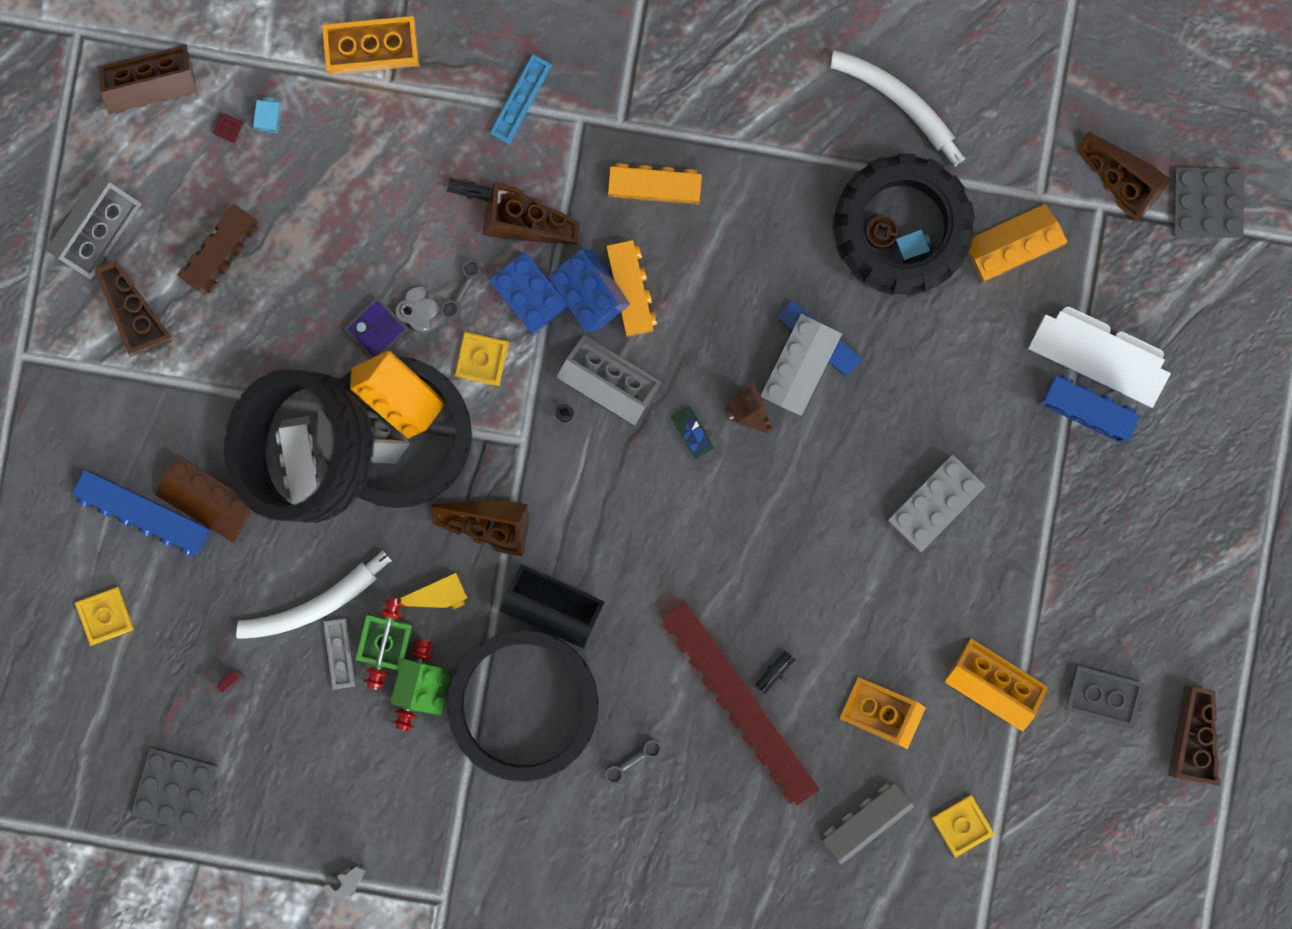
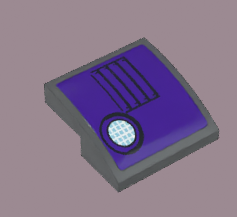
M377 296L343 331L371 359L390 350L409 329Z

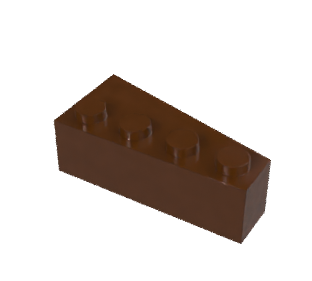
M233 203L216 224L214 229L217 232L215 234L210 233L204 239L201 245L202 251L193 253L188 259L189 263L186 271L181 269L177 276L204 296L207 292L211 293L218 284L216 280L220 274L224 275L231 266L229 262L233 256H238L244 249L245 245L243 243L246 238H251L256 233L258 221Z
M117 261L95 268V273L129 357L173 341L171 335L164 328Z
M1188 685L1184 686L1168 776L1220 786L1214 690Z

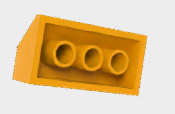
M1043 204L974 236L971 249L967 254L982 284L1064 246L1067 240L1057 219L1047 205Z
M389 350L352 368L350 389L407 439L426 431L445 405L444 399Z
M972 638L966 644L945 680V683L1021 731H1024L1036 716L1049 688Z

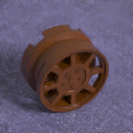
M876 216L866 227V239L876 249L889 248L898 237V226L889 216Z

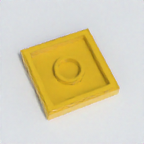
M464 332L454 377L499 387L509 341Z
M119 587L75 602L90 646L135 630Z
M971 794L931 817L955 858L995 835Z

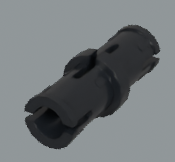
M452 178L449 180L447 192L467 196L466 199L471 200L472 197L489 201L492 188L476 185L474 181L468 183Z
M562 404L556 409V417L558 420L560 419V422L567 423L572 420L574 416L572 407ZM561 411H568V416H561Z
M784 651L772 666H768L767 669L769 670L755 686L767 694L776 681L784 677L783 673L796 659L787 651Z

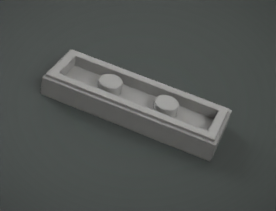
M347 618L323 621L332 690L356 687Z

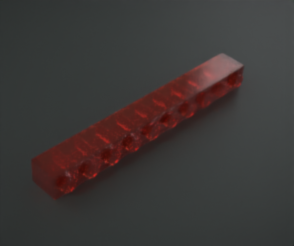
M683 602L663 617L665 620L662 623L663 627L669 635L674 633L678 638L675 644L682 653L687 651L692 659L688 662L695 672L700 670L705 676L702 681L708 690H715L718 695L715 700L723 710L727 708L732 714L729 717L730 721L736 729L742 728L745 733L742 738L749 747L754 745L759 753L755 756L764 767L767 764L772 770L769 775L776 785L782 784L786 790L782 794L789 804L794 802L798 806L818 792L819 788L688 604Z

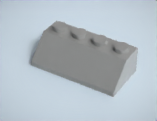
M96 174L46 251L91 280L95 274V268L100 267L141 203Z
M801 313L760 397L802 416L842 333Z
M585 335L582 336L567 357L556 377L633 425L637 423L662 383Z
M320 407L318 410L317 445L323 452V456L330 461L333 445L331 423L325 408ZM367 411L370 417L369 421L372 423L374 436L372 463L396 464L410 443L405 436L379 413Z
M888 782L877 790L879 793L873 799L870 797L866 798L859 804L861 808L857 812L853 813L850 811L841 818L842 824L837 828L833 825L823 833L825 837L821 840L841 865L914 807L895 783L891 785Z

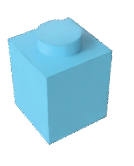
M264 97L263 101H256L253 128L256 131L279 133L282 106L280 103H277V99Z
M922 229L900 237L894 242L902 263L928 254L930 251L929 247L932 246L928 234H923Z

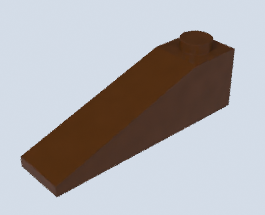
M1091 132L1086 133L1077 149L1091 170L1097 172L1104 181L1103 186L1105 189H1110L1117 199L1115 202L1119 208L1137 222L1157 201L1171 180L1153 165Z
M494 183L484 215L483 235L509 240L577 245L580 222L557 209L552 210L541 204L542 201L537 198H530L517 187Z
M754 385L748 387L726 403L728 408L725 409V412L730 421L735 420L737 425L766 434L773 431L769 424L770 421L767 417L765 405Z
M504 500L432 505L434 525L458 535L462 533L474 538V542L480 544L483 541L494 546L493 550L500 553L517 556L523 555L529 524L528 504Z

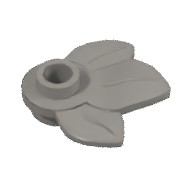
M421 286L415 287L406 293L405 300L396 306L395 315L402 323H408L413 330L426 332L430 330L428 319L434 317L441 307L434 300L425 299L426 289ZM409 308L411 314H404L403 309Z

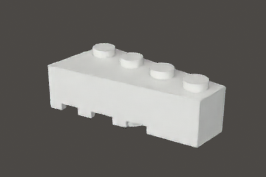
M309 416L282 420L279 431H276L277 444H282L283 453L280 454L281 467H286L287 476H283L284 486L286 490L289 489L291 498H287V501L292 504L303 501L319 486V479L315 475L317 474L316 458L312 456L313 438L307 429L310 424Z

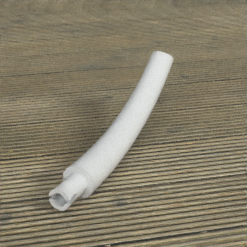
M833 50L832 69L847 73L866 82L895 102L919 126L937 151L942 150L953 164V167H956L958 163L966 159L952 142L955 137L948 127L913 90L881 68L855 56Z
M381 550L366 565L361 562L330 589L297 607L266 617L239 620L237 624V639L264 637L283 633L307 625L332 613L376 581L375 575L392 560L387 556L380 562L387 555Z

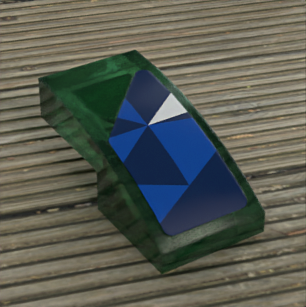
M690 406L670 417L694 459L714 449L711 440Z

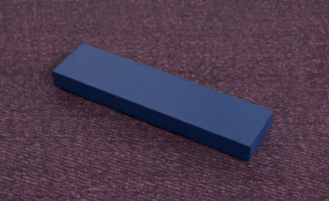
M793 300L777 317L792 331L801 313L814 319ZM839 340L829 362L847 377L862 358Z

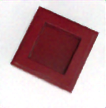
M222 113L213 134L235 144L244 123Z

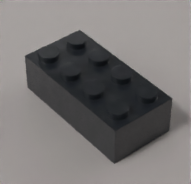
M520 564L499 611L584 649L605 601Z

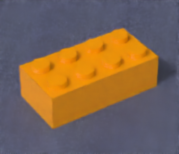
M414 16L322 25L326 71L329 75L420 66Z

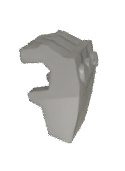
M357 865L351 870L348 867L338 875V879L342 883L340 888H336L332 882H329L324 888L329 893V896L339 898L341 901L347 900L354 894L367 868Z

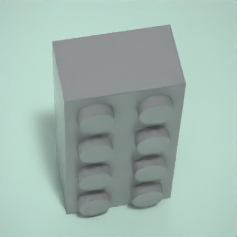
M952 454L896 510L887 522L916 551L921 553L986 486Z

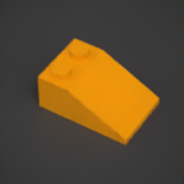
M858 677L839 719L888 742L908 749L926 707L917 701Z

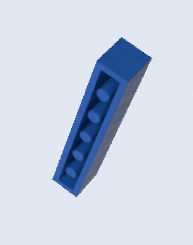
M86 470L83 471L72 494L78 497L76 502L86 507H89L90 504L99 507L97 512L107 517L113 514L119 517L118 522L128 527L134 524L140 527L139 532L149 537L153 533L160 537V542L170 547L174 543L181 547V552L191 557L194 553L200 555L211 532V529Z

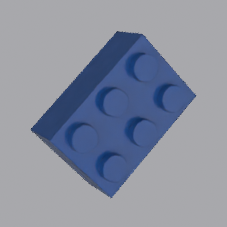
M580 249L548 276L585 332H597L630 305L593 249Z
M523 252L489 280L490 284L533 336L569 308L561 295L526 252Z

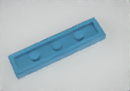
M534 54L531 55L489 135L510 145L553 65Z

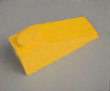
M455 573L400 599H402V604L409 607H452L455 610L465 605L464 600L468 599V596L458 574Z

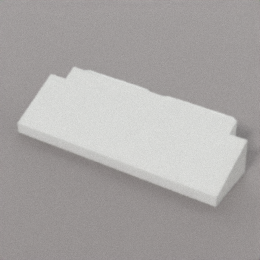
M1065 307L1063 311H1059L1056 319L1048 315L1042 317L1028 350L1153 408L1171 374L1161 369L1165 361L1163 359L1164 353L1161 349L1125 332H1119L1116 336L1109 334L1111 330L1109 325L1071 307Z

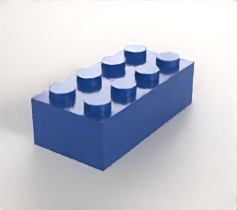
M1056 376L1050 380L1039 403L1040 405L1121 444L1129 441L1140 418L1139 415L1135 414L1137 410L1127 405L1123 407L1114 404L1116 400L1109 396L1103 395L1099 397L1093 394L1095 390L1088 386L1082 385L1078 387L1073 384L1074 380L1067 376Z

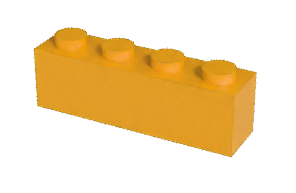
M617 163L615 167H610L608 197L699 204L702 174H697L698 171L692 169H684V173L675 172L674 168L662 167L661 171L652 170L651 166L639 165L638 169L629 168L628 164Z
M631 240L606 246L613 279L630 303L621 312L626 337L653 332V326L657 325L654 312H649L648 303H652L649 289L644 290L643 281H647L644 267L639 268L638 259L642 258L639 245H634V241Z

